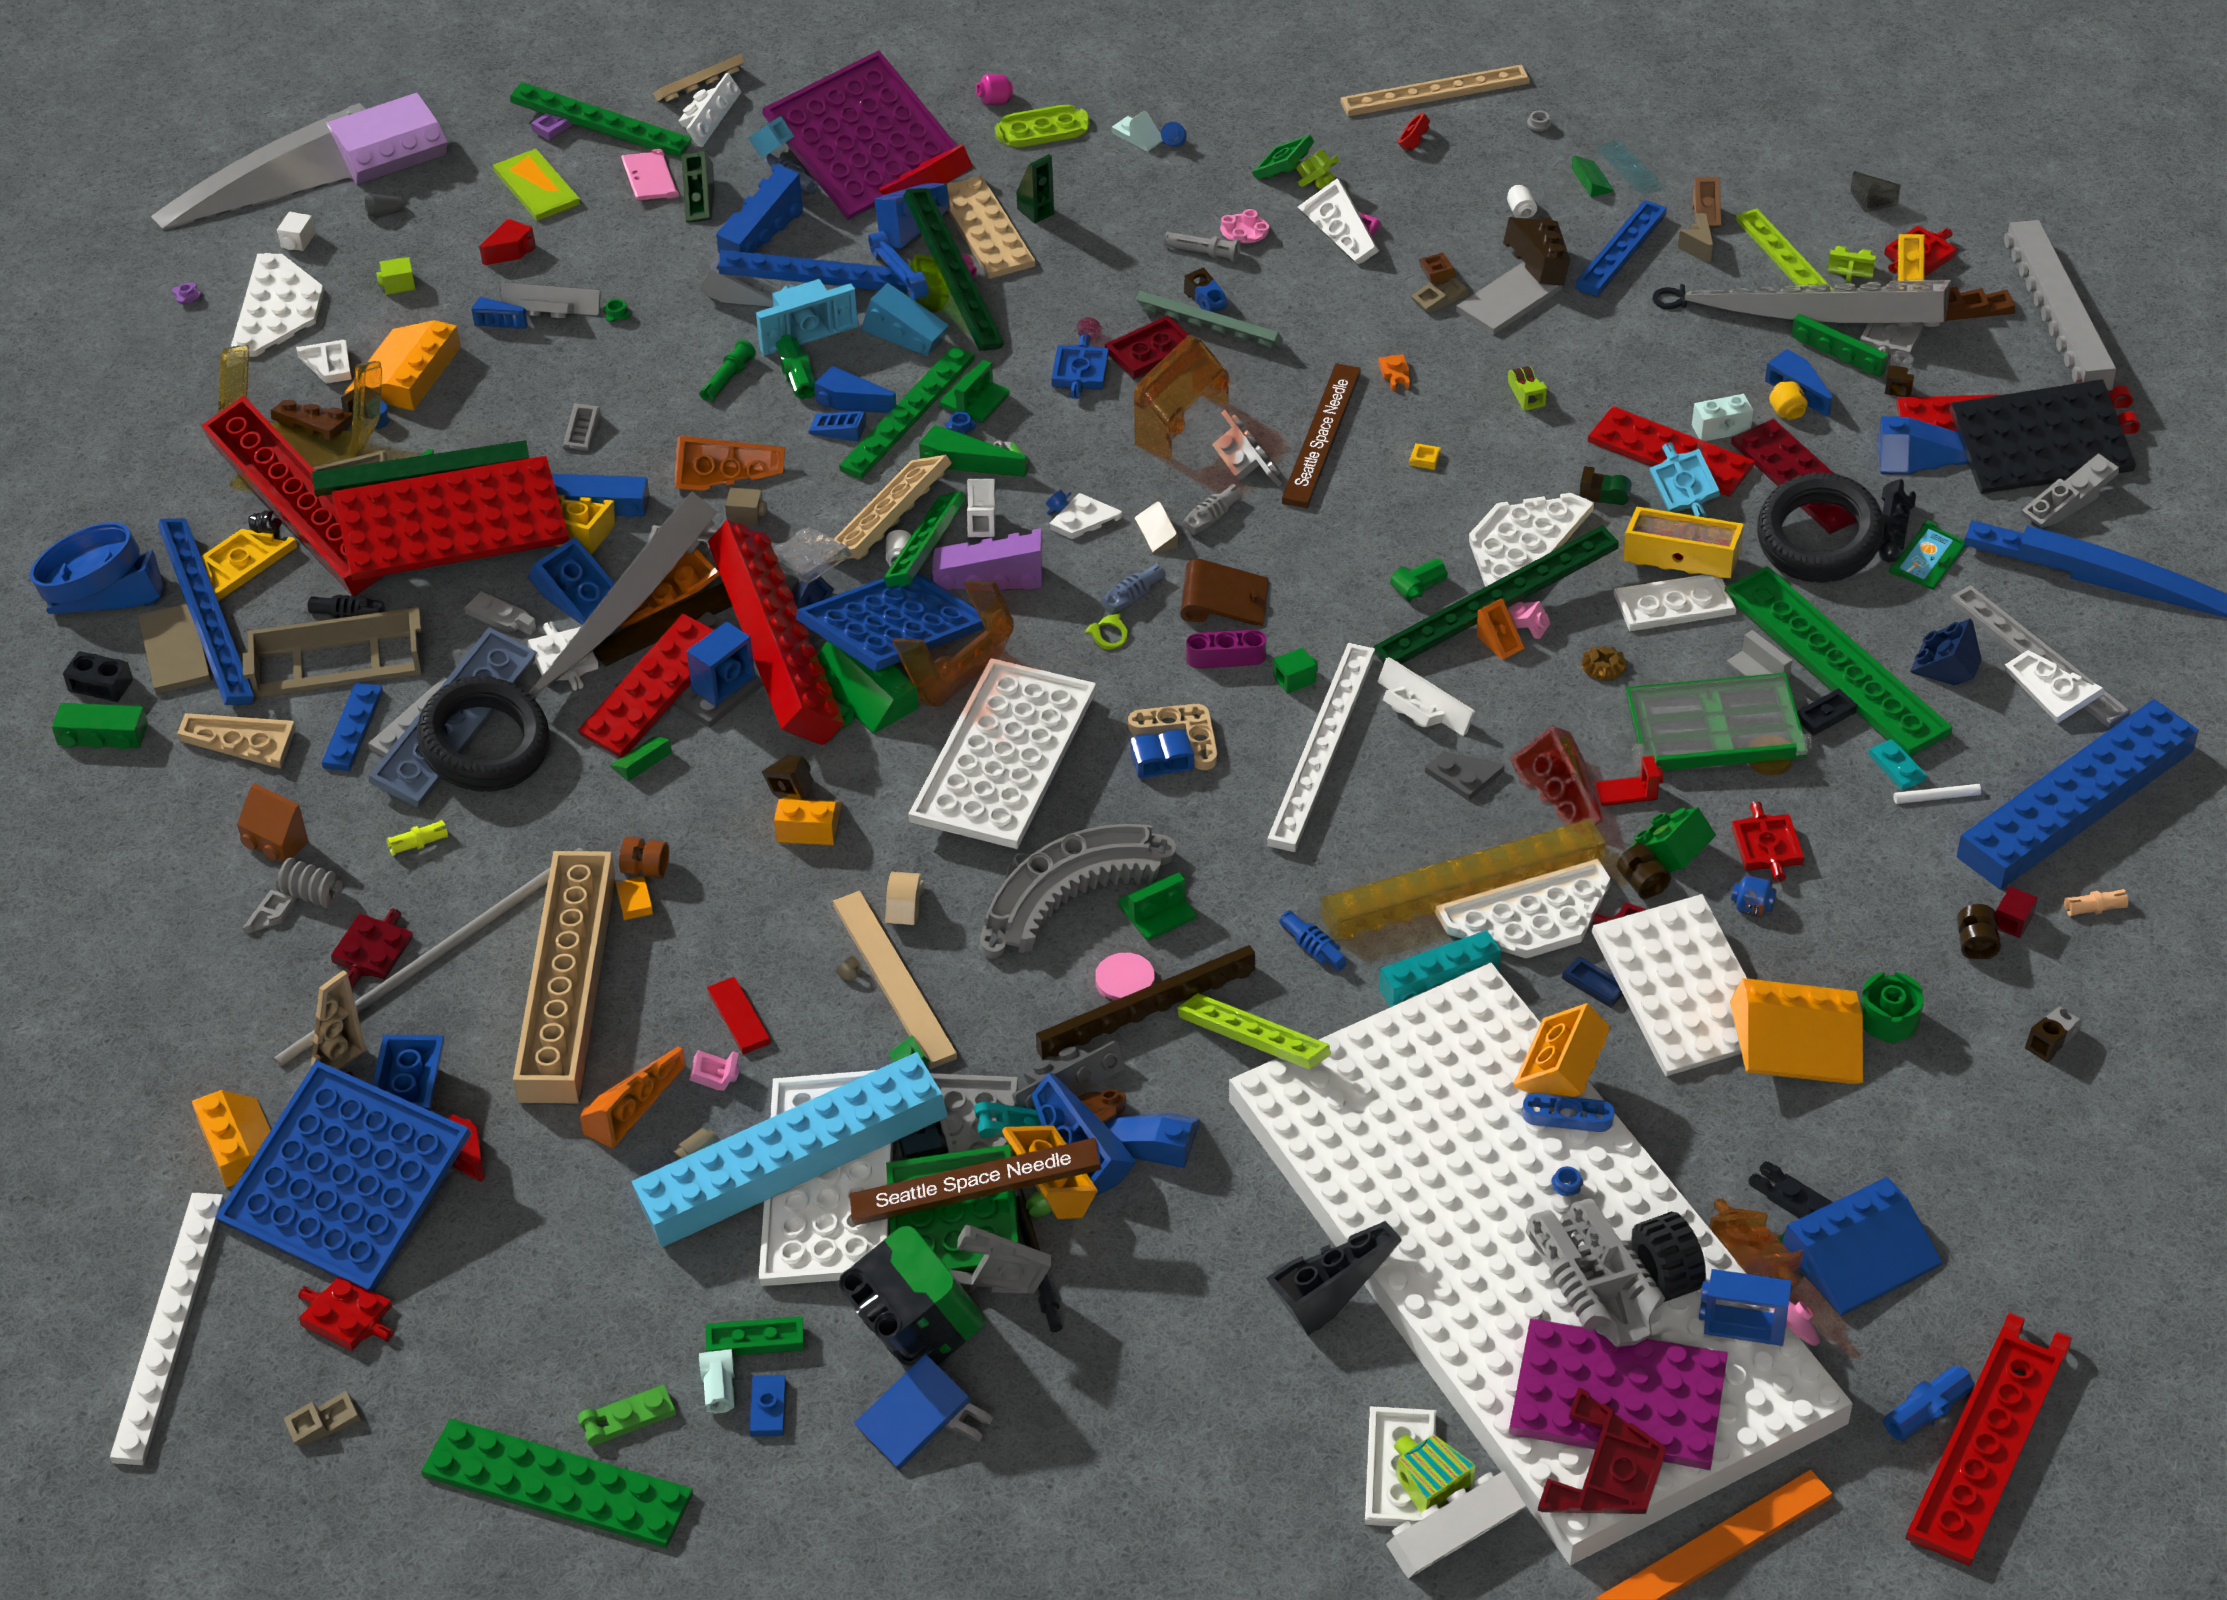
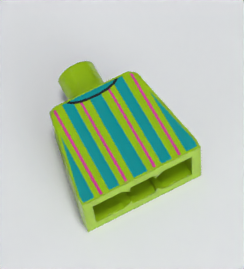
M1406 1434L1395 1443L1394 1449L1401 1455L1397 1461V1479L1420 1513L1435 1504L1440 1508L1448 1502L1447 1498L1462 1488L1466 1490L1473 1485L1475 1465L1437 1436H1430L1417 1444Z

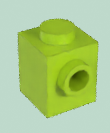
M410 257L380 261L381 272H376L378 285L379 287H384L386 295L416 290Z

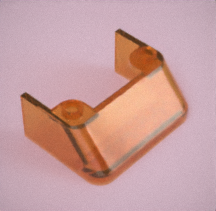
M1193 335L1187 336L1140 380L1134 392L1135 445L1167 460L1172 458V439L1184 430V412L1201 395L1225 406L1229 403V373L1202 339Z
M966 581L964 583L986 631L953 658L940 657L934 661L924 640L895 638L892 641L912 683L917 686V693L923 704L933 707L943 705L982 673L991 658L999 659L1013 631L1014 621L996 582Z

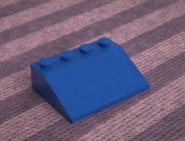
M1888 1177L1788 1224L1781 1250L1787 1254V1257L1795 1263L1796 1267L1840 1316L1942 1265L1941 1258L1908 1198Z

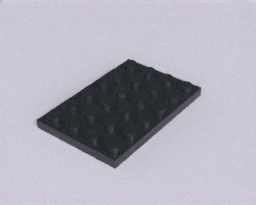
M2103 379L1951 403L1949 408L1976 485L1981 494L2055 483L2058 479L2065 481L2098 453L2119 468V473L2134 471L2136 467Z

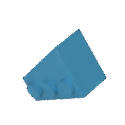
M887 283L870 299L861 330L928 356L945 339L949 324Z

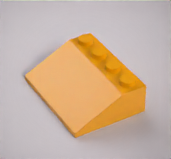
M432 320L392 329L346 389L345 394L361 385L388 405L414 411L461 348L457 325Z
M1742 978L1730 1000V1005L1746 1073L1846 1084L1863 1083V1014L1857 991Z

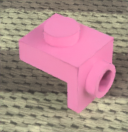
M1540 601L1517 602L1508 609L1515 627H1528L1535 639H1540L1551 623Z
M698 1050L694 1056L689 1080L715 1090L725 1091L729 1083H735L740 1072V1065H737L739 1053L732 1051L728 1059L725 1060Z

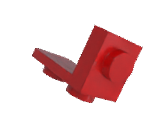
M1653 755L1642 757L1640 777L1595 783L1600 805L1611 806L1658 800L1659 784H1662L1664 780L1661 766L1657 767Z

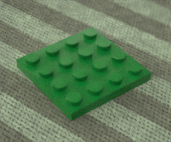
M1009 1144L886 1162L887 1185L1012 1157V1148ZM1015 1190L889 1218L890 1234L903 1226L913 1227L947 1269L973 1272L984 1254L957 1249L958 1237L965 1225L979 1228L1020 1244Z

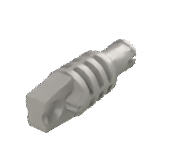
M1232 484L1222 493L1211 495L1187 515L1182 527L1193 535L1210 527L1227 514L1232 504L1243 497L1241 489L1239 487L1236 489V485Z

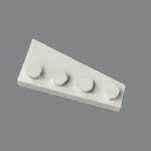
M1338 178L1298 206L1311 221L1357 264L1363 263L1379 252L1351 198Z

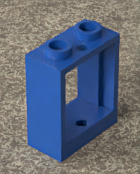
M1711 1269L1710 1282L1703 1281L1699 1320L1705 1321L1704 1334L1783 1346L1792 1280ZM1722 1300L1774 1308V1313L1718 1305L1716 1301Z

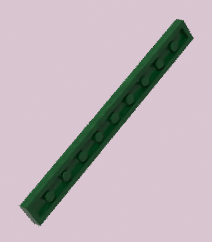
M1601 525L1374 645L1375 655L1383 664L1388 657L1402 664L1476 625L1478 610L1502 598L1508 608L1619 549V541L1604 525Z

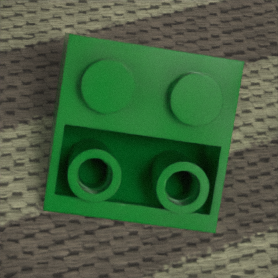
M1698 807L1688 810L1680 808L1671 814L1663 812L1655 816L1651 820L1652 825L1638 833L1634 838L1635 842L1630 847L1637 844L1647 845L1668 872L1684 869L1712 841L1716 834Z

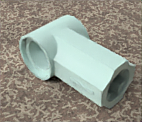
M732 1349L699 1353L706 1411L714 1414L728 1412L735 1408L732 1378H735Z

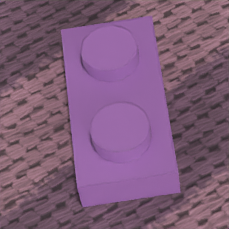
M547 113L531 123L532 131L547 140L554 138L574 125L568 122L567 119L561 120V117L551 116V114Z

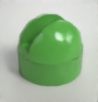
M1039 1190L1027 1199L1026 1209L1029 1210L1030 1216L1042 1218L1052 1212Z

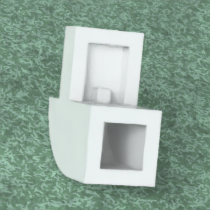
M968 479V537H995V480Z

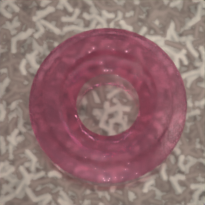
M1086 317L1080 319L1077 323L1078 335L1084 334V338L1088 334L1091 339L1095 340L1102 332L1101 324L1094 318Z

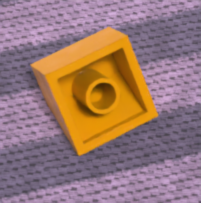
M778 799L774 818L777 842L834 845L842 801Z

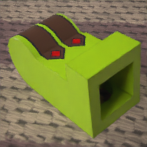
M1531 366L1508 371V383L1523 411L1546 406L1547 387L1544 382H1539L1537 377H1535ZM1529 396H1535L1538 400L1535 403H1528Z

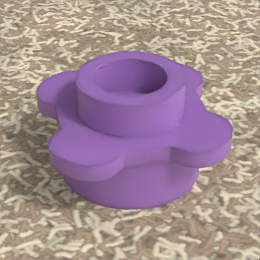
M184 283L172 289L173 295L177 296L176 301L181 304H191L201 296L200 291L196 290L197 286L195 283Z

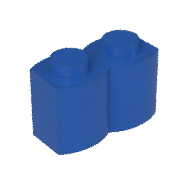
M1170 730L1160 735L1147 734L1131 739V757L1138 778L1143 779L1164 775L1165 773L1171 774L1194 769V753L1185 730Z

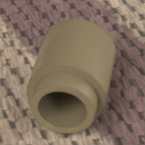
M701 1128L678 1144V1149L673 1152V1156L677 1161L720 1140L712 1130L706 1131L704 1128Z

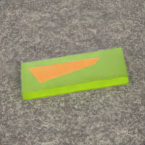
M536 148L493 164V171L536 221L580 205V198Z

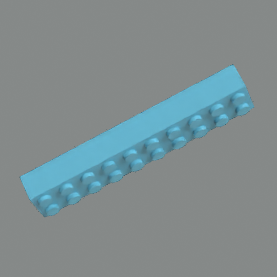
M915 1052L631 1181L639 1205L661 1248L936 1123L948 1117L942 1092L919 1054Z

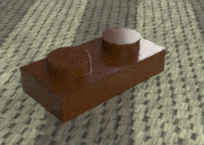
M1444 253L1419 259L1420 267L1431 284H1444L1450 278L1456 277L1454 267Z

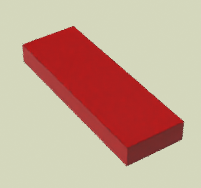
M735 976L707 987L711 1000L742 1055L770 1044L767 1032Z

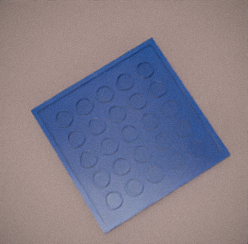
M316 1060L215 1218L230 1228L330 1275L339 1276L366 1290L374 1292L472 1132L461 1124Z

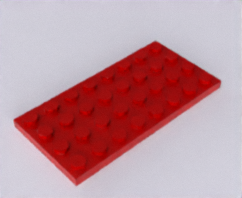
M547 456L332 492L352 581L560 545L569 541L568 531Z

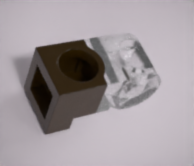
M1906 351L1892 353L1884 394L1911 397L1914 375H1911L1914 357L1911 353Z

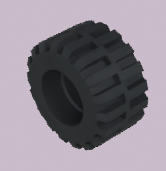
M1671 1211L1634 1225L1631 1237L1632 1250L1636 1252L1638 1259L1642 1261L1644 1268L1647 1269L1651 1275L1650 1277L1655 1281L1656 1287H1659L1664 1295V1302L1702 1288L1703 1281H1706L1704 1255L1694 1231L1679 1213Z

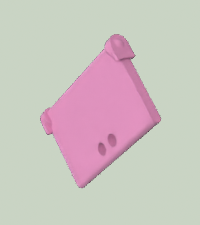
M653 149L650 153L621 156L636 200L679 197V192L675 188L662 149Z

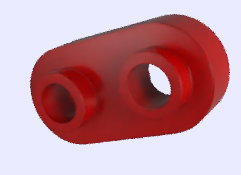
M1424 112L1418 114L1408 123L1397 140V143L1403 150L1408 148L1413 150L1421 142L1420 137L1430 128L1428 125L1430 119Z

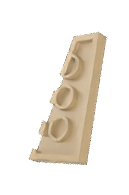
M185 713L177 734L181 742L282 769L296 726L294 721Z

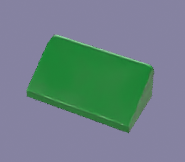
M1579 156L1572 157L1571 169L1590 197L1613 192V188L1594 161Z
M654 736L612 763L610 767L629 782L672 753L671 741L667 738Z

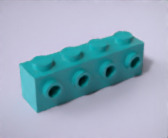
M1488 930L1473 934L1380 968L1379 991L1388 1005L1393 1007L1489 963H1492L1500 971L1501 949Z

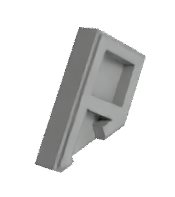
M270 890L243 926L244 932L251 933L283 923L298 903L297 898Z

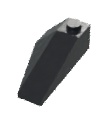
M1384 1221L1351 1235L1347 1243L1332 1248L1329 1244L1320 1248L1321 1254L1307 1260L1303 1256L1298 1257L1266 1279L1297 1324L1309 1336L1337 1316L1400 1244L1402 1239Z

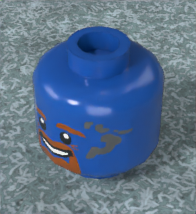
M1748 875L1742 879L1741 884H1734L1731 900L1737 901L1736 908L1739 912L1762 917L1766 915L1767 911L1772 912L1777 889L1772 888L1770 880Z

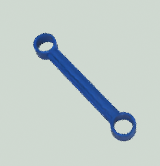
M880 231L868 235L869 246L875 259L882 258L906 284L911 299L916 300L928 296V286L921 271L915 273L890 246L886 233Z

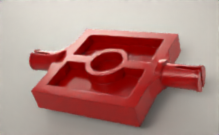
M1918 225L1906 233L1924 235V277L1956 256L1957 248L1946 242V239L1953 235L1952 230H1948V227L1939 233H1933ZM1898 239L1887 245L1884 252L1885 256L1895 261L1888 266L1889 271L1893 272V274L1898 272Z
M1757 801L1756 806V802L1750 804L1753 816L1748 819L1733 820L1731 828L1745 871L1771 869L1774 881L1778 882L1780 880L1782 882L1786 879L1783 867L1803 865L1804 860L1790 814L1766 815L1764 814L1762 803Z
M338 1276L322 1293H317L306 1286L303 1287V1290L299 1291L298 1298L311 1304L299 1317L300 1325L350 1351H353L361 1341L371 1335L385 1342H388L389 1338H392L394 1335L393 1329L380 1324L382 1318L392 1307L391 1300L371 1290H366Z

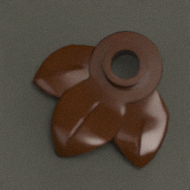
M1108 1089L1102 1093L1088 1092L1077 1097L1104 1124L1121 1114L1125 1110L1127 1102L1126 1095L1115 1089Z

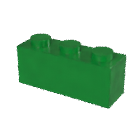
M60 703L52 729L57 745L65 747L76 745L93 748L118 747L120 749L140 748L148 721L143 706Z

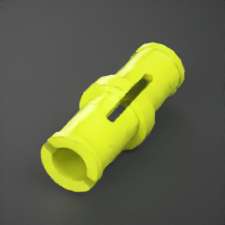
M440 820L437 823L422 828L416 826L411 828L410 832L387 838L388 848H392L390 853L394 856L397 853L415 847L421 849L424 848V844L448 838L447 828L443 829L445 823L443 820Z

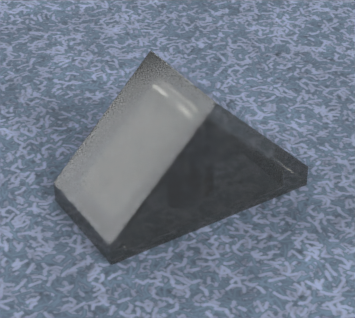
M1854 171L1850 192L1864 212L1897 206L1901 190L1900 184Z

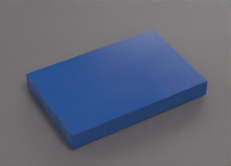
M925 1354L854 1424L900 1469L944 1428L971 1399Z

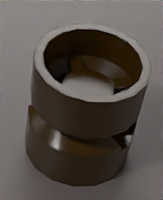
M1637 844L1630 847L1620 856L1617 862L1619 872L1627 882H1630L1638 896L1644 900L1663 893L1671 882V875L1668 870L1658 861L1656 855L1645 844Z
M1973 904L1960 910L1957 915L1962 954L1968 959H1991L1996 956L2000 951L2001 944L1995 910L1984 904Z

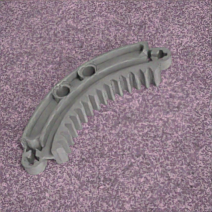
M1116 824L1084 829L1047 844L1018 865L996 893L987 911L980 936L979 950L981 954L989 959L998 958L1003 955L1006 945L1019 947L1018 952L1020 953L1032 951L1037 933H1040L1041 926L1045 925L1047 916L1051 917L1053 910L1060 908L1061 902L1066 904L1069 895L1073 898L1077 897L1078 889L1083 893L1086 892L1088 885L1092 889H1096L1098 881L1105 887L1107 886L1108 879H1111L1114 885H1117L1119 878H1122L1125 884H1129L1130 878H1134L1136 884H1140L1142 879H1146L1149 885L1152 884L1157 878L1160 865H1165L1172 861L1176 851L1174 840L1166 835L1151 833L1153 828L1151 825ZM1160 846L1165 847V854L1159 853ZM1068 851H1074L1077 854H1071ZM1034 869H1039V870H1042L1043 872H1042V873H1039V872L1034 871ZM992 932L998 933L995 948L989 947Z

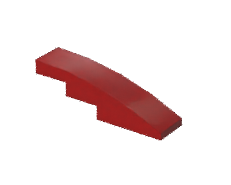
M961 144L920 163V167L899 176L900 179L879 188L883 196L924 183L946 184L973 166L964 145Z

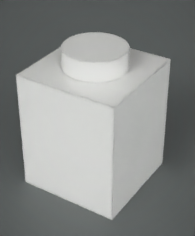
M288 212L277 228L282 248L287 250H305L315 235L312 215Z

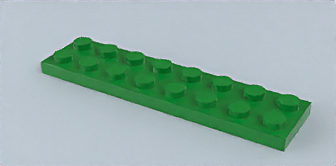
M452 1418L446 1424L421 1470L422 1477L666 1549L693 1496V1488Z

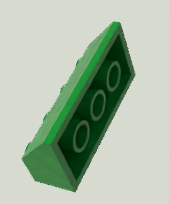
M826 641L817 655L820 665L824 669L827 682L832 688L833 697L840 704L850 706L854 711V717L872 734L919 709L917 686L894 665L873 671L828 641Z

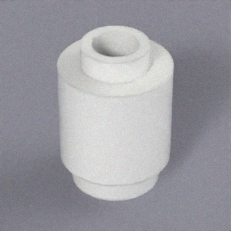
M1515 185L1509 190L1507 201L1515 218L1528 219L1533 217L1537 212V205L1530 190L1523 185Z
M894 530L886 536V561L890 567L912 535L909 532Z

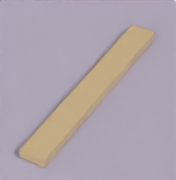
M1522 65L1341 97V104L1349 117L1529 84L1530 78Z
M857 891L833 900V907L909 1036L913 1035L918 1040L930 1061L926 1064L929 1070L956 1060L957 1053L862 893Z

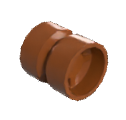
M626 836L620 849V872L631 875H639L643 872L646 877L663 879L669 863L670 849L668 842L649 840L646 843L643 838Z

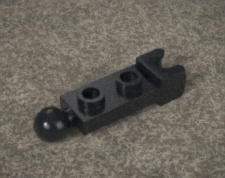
M1902 479L1885 485L1881 497L1884 501L1882 514L1884 519L1883 541L1885 543L1879 548V556L1887 563L1896 561L1900 556V550L1904 549L1910 509L1915 507L1916 493L1912 491L1908 496L1904 491V481Z

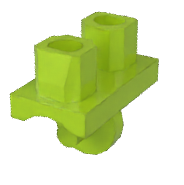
M1322 148L1310 158L1308 157L1298 164L1296 169L1303 178L1297 183L1299 186L1304 187L1315 180L1316 187L1322 190L1335 180V175L1329 171V168L1338 164L1340 159L1337 155L1330 159Z
M1836 246L1835 250L1830 249L1827 272L1847 275L1846 283H1851L1852 276L1873 278L1876 256L1873 255L1871 250L1862 249L1859 253H1852L1846 247Z

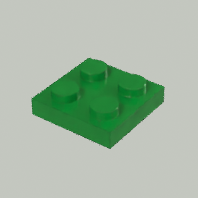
M1309 134L1275 146L1252 171L1254 177L1257 180L1264 177L1271 179L1279 172L1284 171L1288 173L1298 166L1297 162L1309 154V148L1315 143L1311 135Z

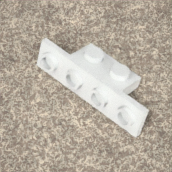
M725 74L716 88L698 91L693 96L694 100L683 110L684 114L678 121L682 127H686L687 132L699 147L704 146L741 93V90L730 74Z
M1390 657L1386 658L1378 679L1379 684L1389 689L1386 690L1383 701L1390 704L1394 711L1412 718L1413 722L1418 726L1429 727L1443 723L1462 736L1467 734L1476 712L1475 710Z

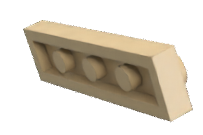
M741 54L663 86L655 91L653 95L657 101L665 99L667 103L678 98V93L685 90L686 94L699 89L698 84L706 82L709 85L720 80L718 76L721 74L729 73L732 75L739 72L738 67L744 64L745 61Z

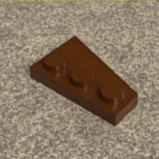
M283 400L271 409V420L293 428L304 426L307 433L316 434V431L323 433V438L329 441L354 423L353 413L344 412L341 408L326 409L321 408L317 404H297L294 400Z

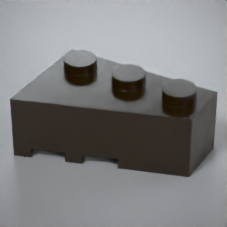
M1509 217L1503 244L1506 247L1511 246L1515 250L1514 256L1517 259H1523L1526 263L1525 268L1539 284L1564 286L1570 257L1558 221L1550 218L1540 220Z

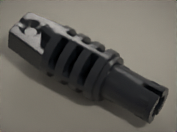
M336 595L332 598L311 596L307 605L309 613L329 614L335 619L385 612L383 601L372 600L362 596Z

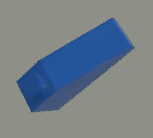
M1785 349L1767 363L1765 382L1774 387L1780 382L1792 381L1798 383L1808 399V406L1826 417L1830 415L1833 396L1808 360Z
M834 366L828 369L814 383L816 401L824 407L829 406L836 410L889 413L896 406L895 392Z

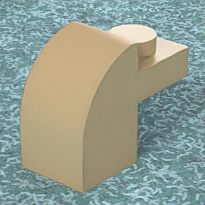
M890 873L886 894L885 923L916 924L919 918L920 896L924 892L925 881L920 880V873Z

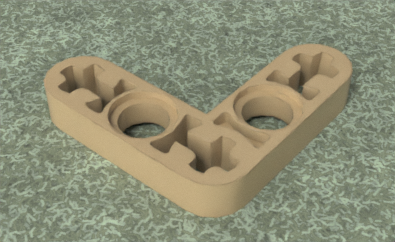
M1188 704L1140 709L1133 711L1128 716L1129 731L1139 736L1162 734L1170 730H1185L1194 753V767L1199 770H1209L1217 764V749L1208 708L1204 705ZM1193 715H1198L1199 719H1195ZM1164 718H1173L1176 720L1175 722L1170 724L1162 722ZM1138 721H1143L1144 724L1139 725ZM1196 735H1205L1208 738L1203 741L1195 740L1193 737H1195ZM1206 749V757L1208 759L1202 758L1201 750Z

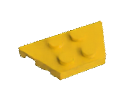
M240 529L202 555L201 559L217 601H220L297 548V543L293 537H288L286 541L274 539L273 534L256 533L252 530Z

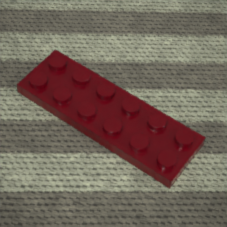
M1771 419L1731 438V444L1745 457L1755 460L1754 465L1777 486L1805 474H1835L1775 419ZM1811 503L1801 506L1829 534L1857 522L1848 510L1835 504Z

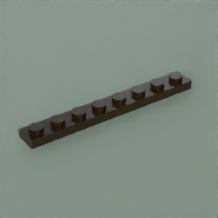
M1250 945L1040 1031L1036 1033L1037 1052L1042 1059L1049 1056L1056 1057L1064 1048L1085 1045L1092 1038L1104 1033L1112 1034L1119 1027L1131 1022L1138 1023L1154 1012L1167 1011L1172 1005L1183 1000H1189L1197 993L1200 994L1210 989H1219L1226 982L1236 978H1246L1255 971V951Z

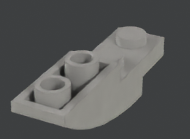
M2098 453L2067 480L2058 479L2021 510L2022 514L2041 528L2054 525L2096 500L2100 496L2099 490L2119 474V468Z

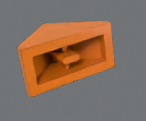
M1503 598L1478 610L1476 637L1499 658L1504 660L1525 649Z

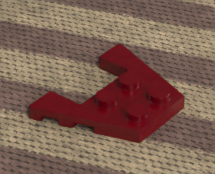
M1578 1387L1569 1413V1419L1602 1431L1583 1488L1578 1489L1547 1478L1538 1505V1511L1549 1513L1646 1514L1667 1448L1634 1424H1629L1614 1414V1410L1604 1403L1602 1405L1590 1397V1393Z

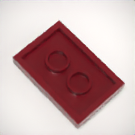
M1167 315L1106 343L1105 348H1109V356L1135 379L1196 351L1197 342Z

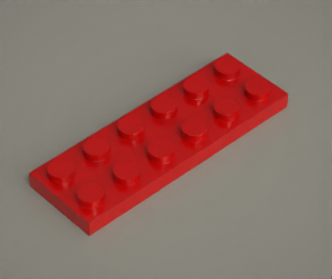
M1614 406L1611 407L1588 435V442L1651 467L1661 464L1667 459L1662 446L1664 444L1668 446V442L1673 443L1677 454H1687L1699 449L1720 493L1731 497L1752 470L1755 460Z
M682 614L578 729L580 736L620 758L628 754L691 684L686 651L708 636L714 629Z

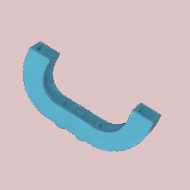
M780 116L749 136L748 139L760 158H763L792 139L794 135Z

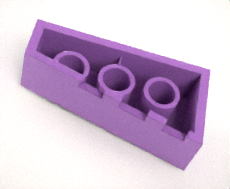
M1041 528L1034 529L1032 534L1022 536L1019 533L1008 534V538L993 541V538L982 539V542L975 545H970L966 542L934 548L933 582L947 591L951 589H1042Z

